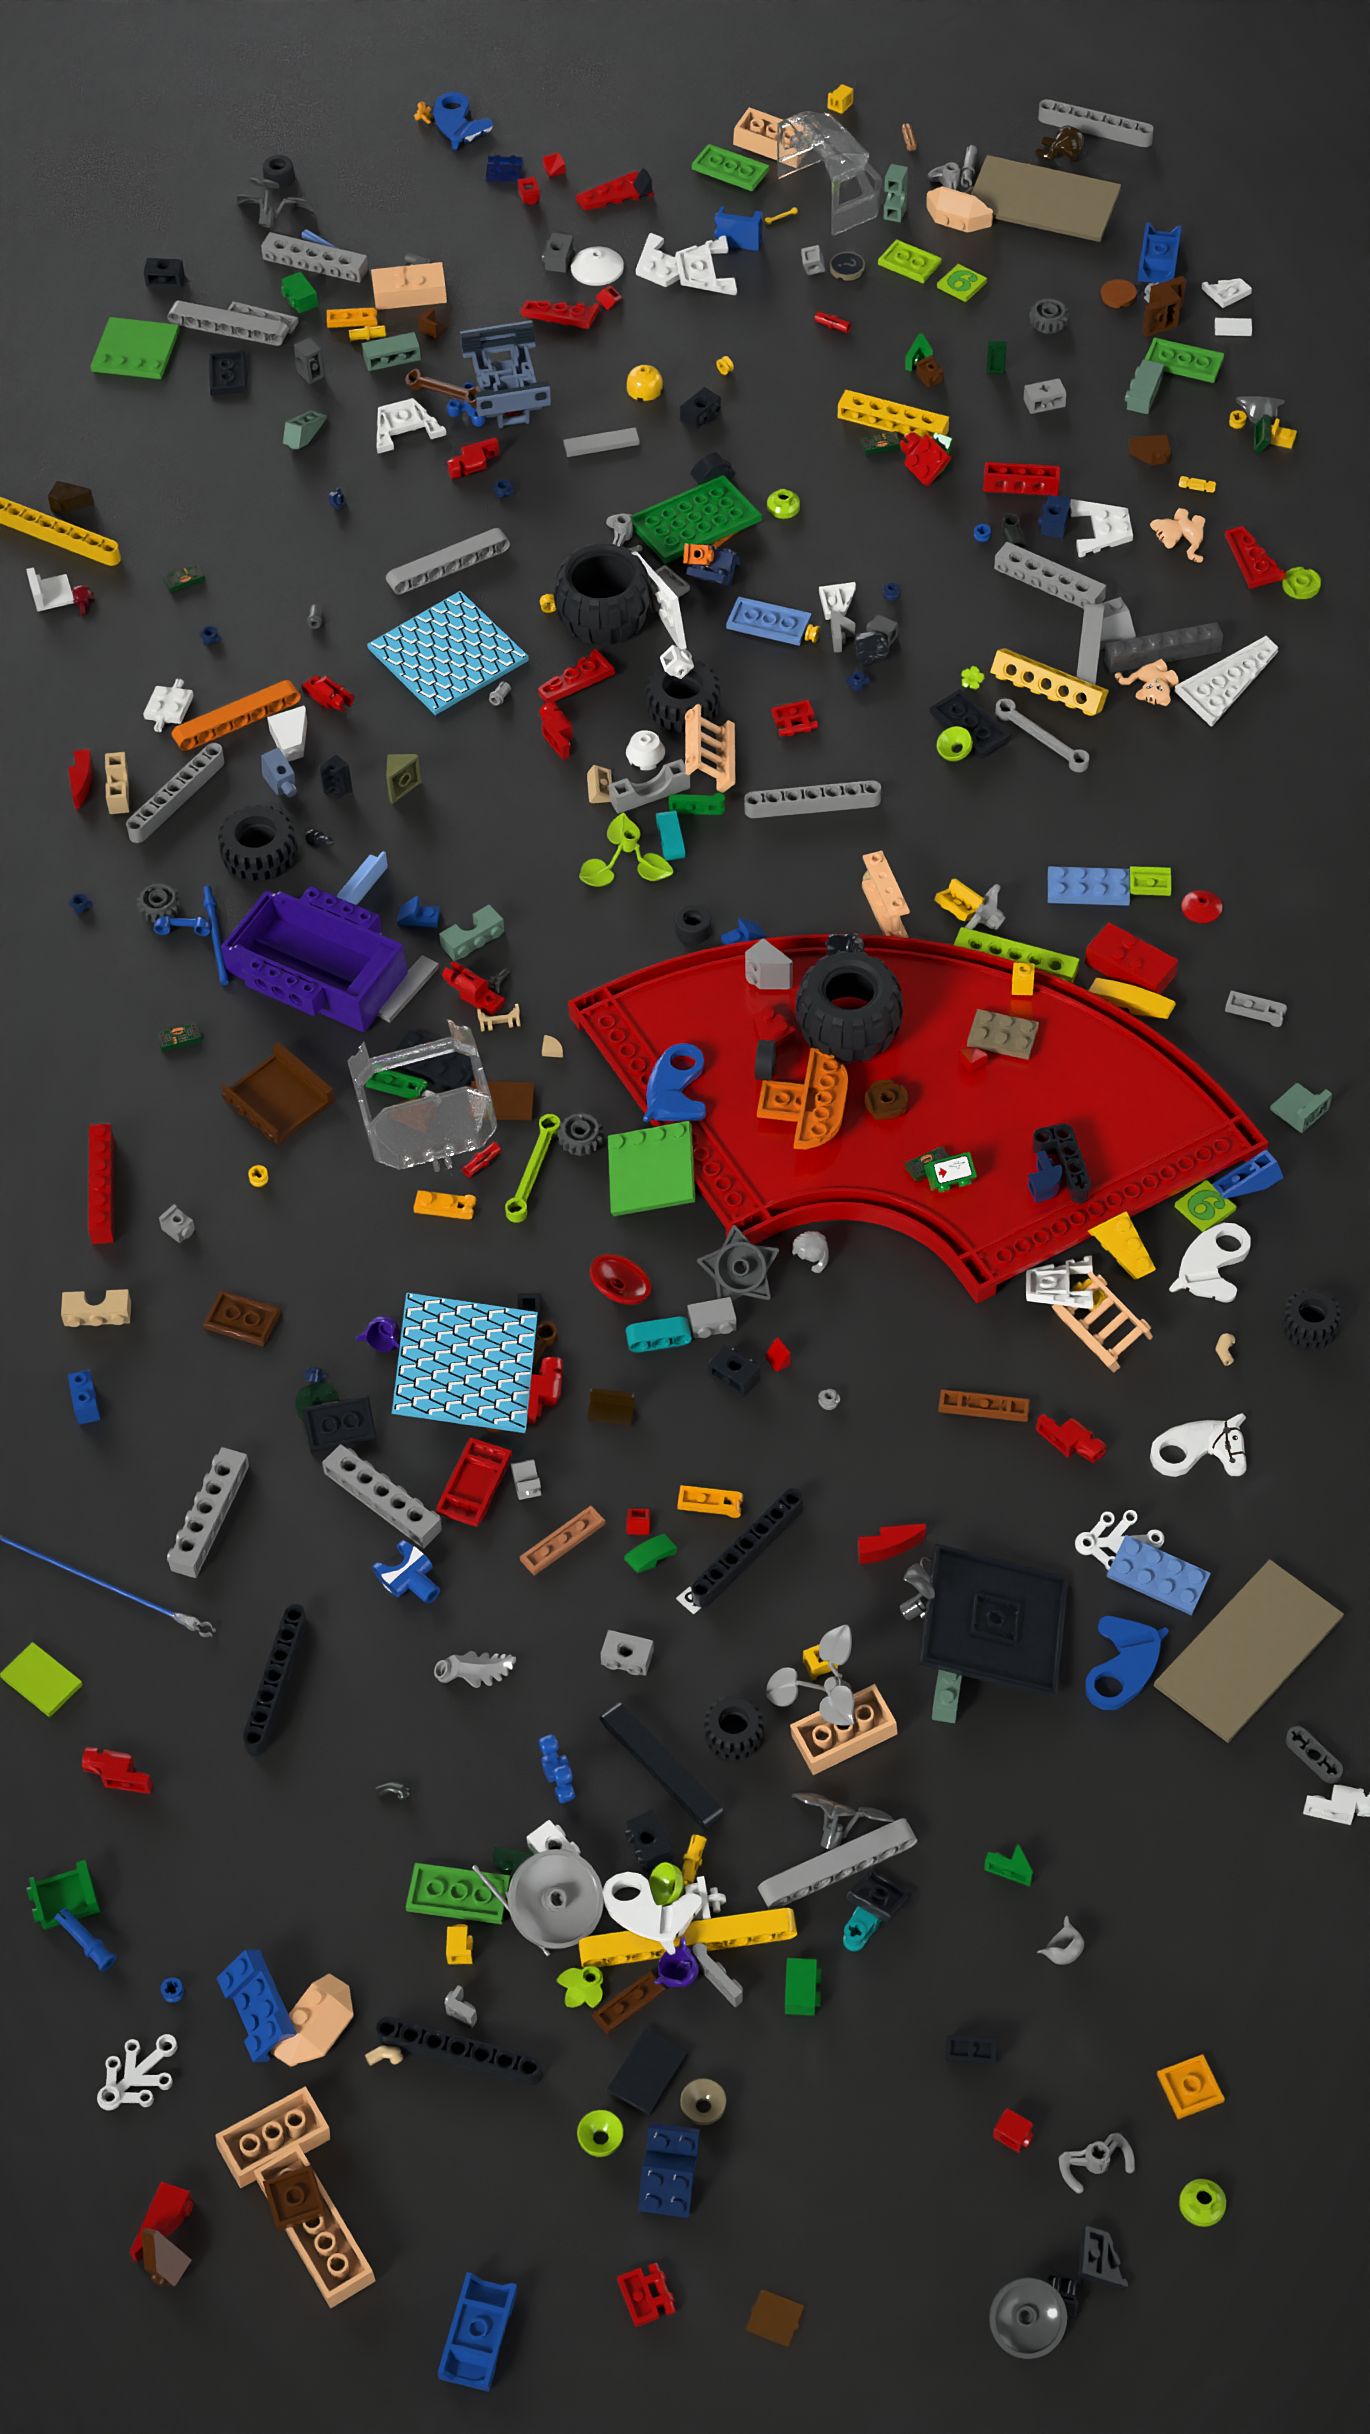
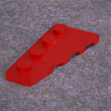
M637 171L631 172L577 194L576 201L584 210L604 207L609 202L618 204L622 203L623 199H639L640 195L633 186L639 173ZM653 189L651 193L647 194V197L654 196Z
M526 300L521 308V316L589 329L600 310V304L593 303V306H585V303H577V306L566 305V302H559L550 305L549 301Z
M1243 526L1225 531V538L1249 589L1286 579V573L1277 567V563L1266 555V551L1257 545L1256 540Z
M594 649L589 657H583L578 660L576 666L565 669L563 675L560 677L555 676L539 687L538 694L546 703L550 701L556 702L561 698L615 675V670Z

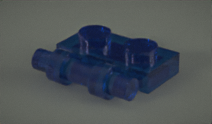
M501 154L488 156V163L494 164H487L486 181L518 182V179H521L522 165L516 164H523V157H516V155L501 156Z

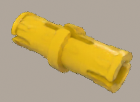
M384 325L377 327L364 326L365 328L349 330L350 342L365 339L370 341L373 338L386 337Z
M692 1835L687 1854L683 1856L684 1864L681 1873L684 1885L694 1883L698 1866L702 1864L701 1856L707 1841L702 1836Z

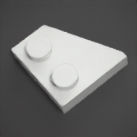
M1241 278L1229 281L1219 280L1218 284L1208 285V282H1203L1201 288L1222 308L1250 295L1252 288Z
M855 582L819 587V595L826 620L831 619V611H836L843 616L846 615L855 592Z

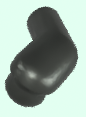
M391 1781L375 1787L379 1798L395 1793L398 1794V1798L402 1801L411 1796L410 1787L405 1783Z

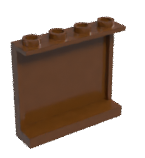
M277 1042L272 1046V1056L232 1086L227 1087L222 1083L221 1088L223 1092L222 1098L227 1104H232L241 1116L245 1115L249 1119L253 1127L262 1130L268 1140H273L279 1145L333 1104L335 1096L332 1087L282 1044Z

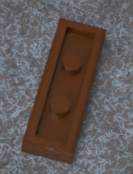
M651 1971L647 1972L592 2014V2018L607 2036L666 1992V1988L662 1984H655L654 1981L657 1978Z

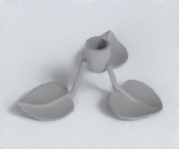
M843 1625L829 1631L820 1642V1657L824 1661H829V1667L835 1674V1676L825 1681L824 1686L797 1681L796 1670L782 1668L770 1678L766 1688V1697L773 1704L785 1707L792 1704L796 1699L798 1685L827 1692L828 1696L820 1702L822 1718L835 1725H853L854 1696L851 1686L848 1682L842 1680V1674L834 1666V1664L843 1665L850 1655L852 1646L850 1626Z

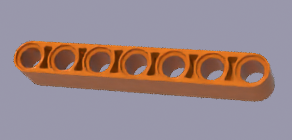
M284 680L175 727L171 735L182 751H188L293 706L300 700L301 695L290 680Z

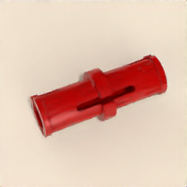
M821 311L816 313L814 319L815 322L826 325L829 329L833 330L834 328L847 334L852 326L851 322L841 320L836 315L831 316Z
M492 1142L482 1152H477L474 1158L462 1167L463 1173L468 1178H471L481 1168H486L489 1162L502 1152L499 1145Z

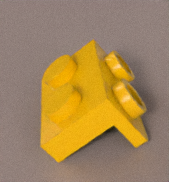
M952 879L949 888L937 893L934 901L940 904L943 909L956 915V918L965 922L972 919L976 914L975 911L981 903H984L985 899L957 879Z

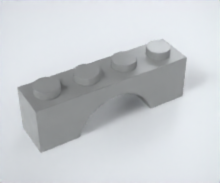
M682 759L663 765L662 770L656 777L645 783H632L626 778L609 784L610 802L617 814L667 797L669 794L689 789L690 775L686 774V765Z

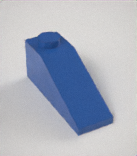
M1264 1150L1212 1185L1226 1199L1267 1189L1284 1177L1278 1162L1267 1150Z

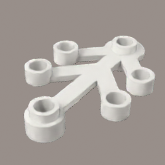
M1128 1510L1124 1513L1123 1520L1108 1537L1098 1538L1106 1527L1113 1524L1115 1519L1111 1512H1104L1100 1517L1099 1523L1090 1533L1084 1532L1077 1536L1075 1540L1077 1551L1083 1555L1092 1554L1109 1571L1110 1566L1108 1562L1114 1561L1115 1557H1109L1100 1548L1108 1547L1117 1554L1125 1537L1121 1535L1137 1520V1514L1133 1510ZM1126 1515H1133L1134 1520L1128 1521ZM1109 1516L1111 1518V1522L1106 1523L1103 1520V1517ZM1151 1530L1147 1535L1130 1536L1157 1549L1164 1543V1535L1159 1530ZM1157 1535L1159 1537V1541L1154 1542L1151 1539V1536ZM1089 1540L1091 1542V1546H1084L1083 1541Z
M169 2034L160 2036L156 2042L157 2049L137 2067L136 2058L140 2053L141 2047L137 2040H128L125 2043L124 2078L117 2085V2072L121 2070L122 2064L118 2057H109L105 2063L107 2068L106 2086L97 2095L100 2107L105 2110H114L121 2103H139L142 2107H149L154 2101L151 2091L142 2090L140 2093L125 2091L131 2086H158L162 2090L171 2088L173 2081L170 2074H144L163 2057L172 2056L177 2051L175 2038ZM131 2045L137 2046L134 2051L128 2050ZM166 2045L172 2046L168 2051L163 2050ZM112 2062H118L116 2067H109ZM164 2078L169 2079L167 2084H161L160 2082ZM149 2095L148 2101L144 2102L141 2100L143 2096ZM108 2096H115L113 2101H106Z

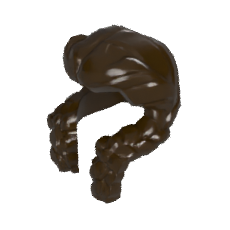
M1065 125L1059 129L1056 138L1043 137L1042 144L1051 147L1049 151L1037 148L1035 154L1039 158L1050 161L1057 156L1059 151H1062L1066 158L1070 161H1075L1083 150L1084 136L1079 129Z

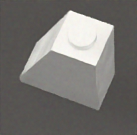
M305 706L267 717L270 733L287 762L302 758L304 756L308 722Z

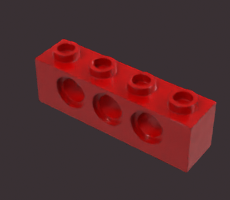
M985 462L983 492L1058 496L1060 466Z

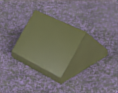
M388 754L386 777L390 803H395L422 783L419 757L416 754Z

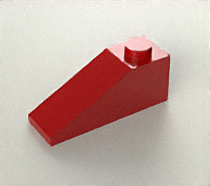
M161 2181L129 2252L133 2261L139 2262L143 2258L141 2232L144 2228L157 2230L166 2238L183 2223L185 2216L190 2215L194 2202L189 2191Z

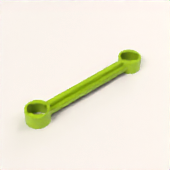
M546 1114L540 1118V1135L515 1198L508 1200L505 1205L506 1217L511 1222H521L527 1217V1199L551 1139L557 1137L558 1130H560V1119L554 1114ZM547 1123L555 1124V1126L551 1128L545 1129L543 1127ZM513 1207L522 1208L520 1211L511 1213L509 1211Z

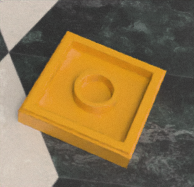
M1203 2054L1157 2071V2076L1177 2119L1224 2102V2096Z

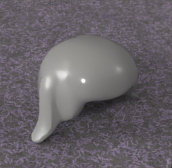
M1066 1916L1064 1918V1928L1049 1942L1045 1949L1039 1950L1037 1953H1043L1056 1964H1070L1082 1953L1084 1940L1081 1934L1069 1923V1918Z

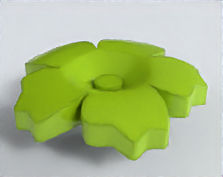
M972 666L970 670H963L961 676L964 677L962 679V686L967 688L970 685L971 689L977 690L980 688L979 683H982L985 679L984 674L979 673L980 670L977 666Z

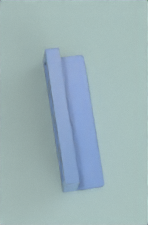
M382 851L378 857L370 854L336 897L357 905L387 869L386 852Z

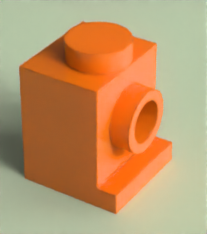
M685 544L683 563L687 565L710 566V561H713L714 552L709 545ZM697 551L701 552V556L699 558H696Z

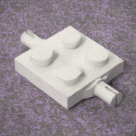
M176 679L173 687L156 686L143 715L145 719L157 722L154 726L156 732H161L166 723L181 724L194 694L192 690L181 689L184 684L181 679Z

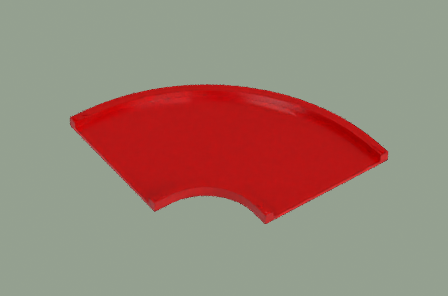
M808 934L765 939L793 961V987L791 989H759L747 981L745 952L761 940L759 939L705 949L672 958L630 973L568 1001L569 1017L579 1031L585 1029L644 1114L648 1110L647 1086L656 1062L671 1046L681 1043L694 1045L702 1051L704 1057L702 1075L686 1086L681 1092L692 1101L702 1102L706 1106V1116L704 1119L689 1121L692 1124L694 1182L725 1226L726 1238L734 1225L752 1245L787 1229L812 1222L854 1220L882 1225L914 1238L937 1254L949 1266L977 1304L996 1295V1285L1092 1237L1088 1230L1126 1211L1129 1217H1132L1242 1160L1246 1163L1268 1149L1269 1142L1223 1088L1191 1058L1142 1021L1079 986L1035 968L1033 996L1012 995L1013 964L1019 962L955 945L914 938L858 934L865 944L864 953H868L870 957L882 960L888 967V970H892L897 978L903 997V1020L897 1035L894 1036L891 1044L881 1054L877 1053L872 1056V1059L864 1062L841 1063V1061L836 1060L841 1065H844L848 1075V1089L842 1124L832 1139L810 1149H794L798 1122L757 1117L763 1080L755 1079V1060L759 1039L753 1014L770 1004L796 1029L795 1036L776 1047L775 1070L772 1081L805 1084L811 1047L805 1041L797 1024L796 994L802 978L809 968L815 966L819 959L828 955L825 942L828 940V935L831 934ZM844 997L831 1001L832 1004L839 1008L850 1010L861 1008L869 1003L855 997ZM977 1009L1039 1022L1029 1060L981 1050L987 1053L988 1062L970 1073L959 1061L958 1051L960 1049L972 1048L967 1046V1041ZM679 1056L672 1060L671 1065L678 1070H688L696 1062L691 1057ZM880 1080H892L898 1086L901 1084L908 1094L906 1112L892 1119L877 1120L873 1118L865 1105V1094L870 1089V1086ZM883 1097L884 1102H889L892 1100L888 1099L887 1097ZM654 1118L650 1120L654 1127L685 1122L660 1121ZM1058 1124H1067L1072 1127L1091 1183L1090 1196L1087 1202L1078 1204L1071 1200L1062 1174V1184L1058 1194L1049 1200L1035 1203L1028 1189V1174L1038 1172L1036 1154L1032 1150L1033 1133L1036 1129ZM942 1146L950 1157L970 1152L977 1177L968 1186L959 1187L957 1184L951 1186V1190L939 1193L938 1190L931 1191L928 1178L915 1182L906 1170L905 1162ZM1056 1154L1047 1155L1048 1158H1052L1054 1166L1059 1165Z

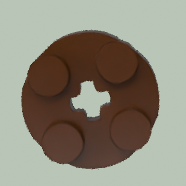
M880 1080L873 1083L868 1092H866L865 1105L873 1118L877 1120L896 1118L906 1112L908 1094L901 1084L898 1086L892 1080ZM883 1097H887L888 1099L892 1100L889 1102H884Z

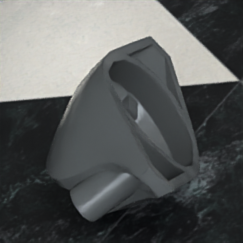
M1261 396L1236 398V402L1244 409L1247 418L1255 424L1265 414L1271 416V419L1278 418V408L1285 402L1282 399Z

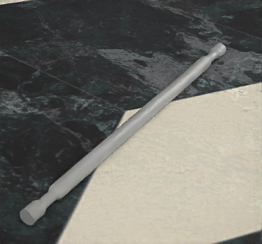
M474 1865L472 1867L473 1870L480 1875L484 1883L509 1911L508 1902L487 1877L480 1872L479 1868ZM538 1946L547 1957L551 1954L546 1948Z

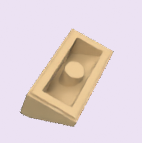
M593 765L587 773L589 802H610L609 784H612L611 770Z

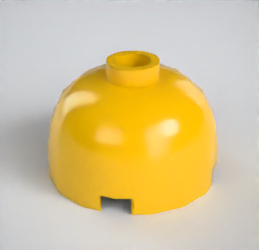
M640 365L633 368L627 378L628 394L636 400L637 397L643 398V401L653 400L660 396L663 389V380L660 372L650 365Z

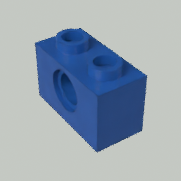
M90 1370L67 1374L78 1425L100 1420Z

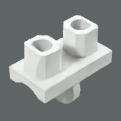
M704 1876L697 1877L698 1883L685 1886L686 1894L694 1893L699 1895L703 1904L699 1913L692 1921L711 1919L709 1906L713 1907V1912L718 1913L721 1911L720 1905L726 1902V1896L718 1893L716 1887L711 1888V1894L707 1895Z

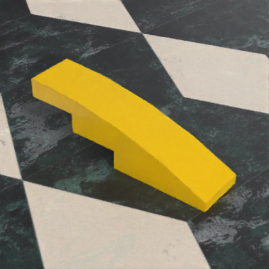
M1096 978L1088 990L1117 1007L1128 1008L1132 1015L1168 1019L1176 1005L1175 1001L1157 993L1113 980Z

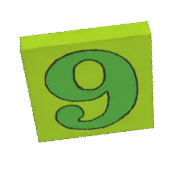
M957 264L937 283V288L967 302L987 283V278Z
M1207 1180L1175 1202V1208L1202 1232L1218 1225L1234 1213L1237 1207L1228 1198L1224 1199Z

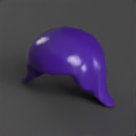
M382 1315L375 1317L369 1323L367 1329L362 1334L356 1336L355 1340L367 1341L375 1350L389 1352L395 1347H400L398 1343L401 1340V1331L398 1323L392 1317Z
M684 1937L680 1938L679 1946L675 1947L676 1951L674 1954L670 1955L666 1951L662 1955L658 1964L660 1977L654 1981L655 1984L663 1983L671 1988L687 1987L696 1980L699 1973V1965L692 1950L687 1947Z

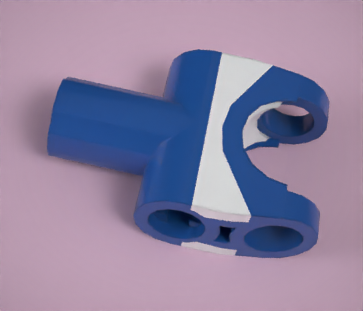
M404 1540L397 1544V1549L404 1556L401 1564L390 1567L376 1562L372 1566L375 1575L385 1588L398 1598L410 1589L424 1603L428 1604L432 1603L440 1593V1588L425 1576L433 1568L430 1560L420 1550Z

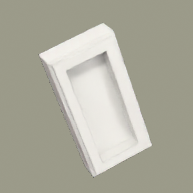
M1215 318V335L1251 336L1252 334L1251 319Z

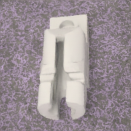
M1334 1785L1331 1800H1326L1319 1795H1307L1303 1814L1351 1825L1354 1813H1357V1816L1370 1817V1794L1366 1797L1363 1793L1364 1790L1361 1788L1356 1789L1343 1785Z

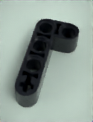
M1058 1124L1036 1129L1033 1133V1152L1036 1154L1045 1150L1047 1155L1056 1154L1059 1165L1062 1167V1174L1071 1200L1078 1204L1087 1202L1090 1196L1091 1183L1072 1127L1067 1124Z

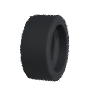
M758 1041L755 1060L756 1080H773L776 1041Z

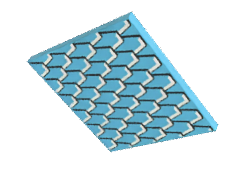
M461 591L367 644L368 649L435 715L529 661V656Z
M406 1293L392 1414L525 1433L537 1312Z

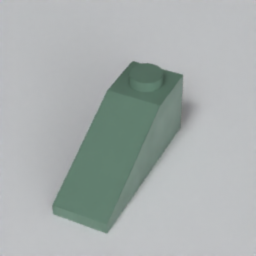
M308 411L285 422L283 444L289 445L292 449H300L307 445L325 422L327 415Z

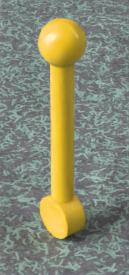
M793 207L790 211L772 218L767 217L765 218V224L770 225L772 221L790 214H797L798 209Z

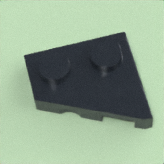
M1084 2226L1081 2229L1078 2277L1124 2291L1128 2287L1127 2279H1122L1118 2268L1121 2263L1113 2249V2242L1109 2232Z

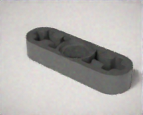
M1295 1726L1288 1730L1286 1736L1287 1746L1322 1780L1330 1784L1337 1783L1343 1773L1342 1764L1304 1728ZM1293 1736H1301V1741H1293ZM1316 1750L1321 1754V1758L1313 1760L1308 1756V1752ZM1333 1768L1336 1769V1773H1335V1774H1334V1773H1330V1774L1327 1773V1770H1328V1769H1330V1770H1332Z

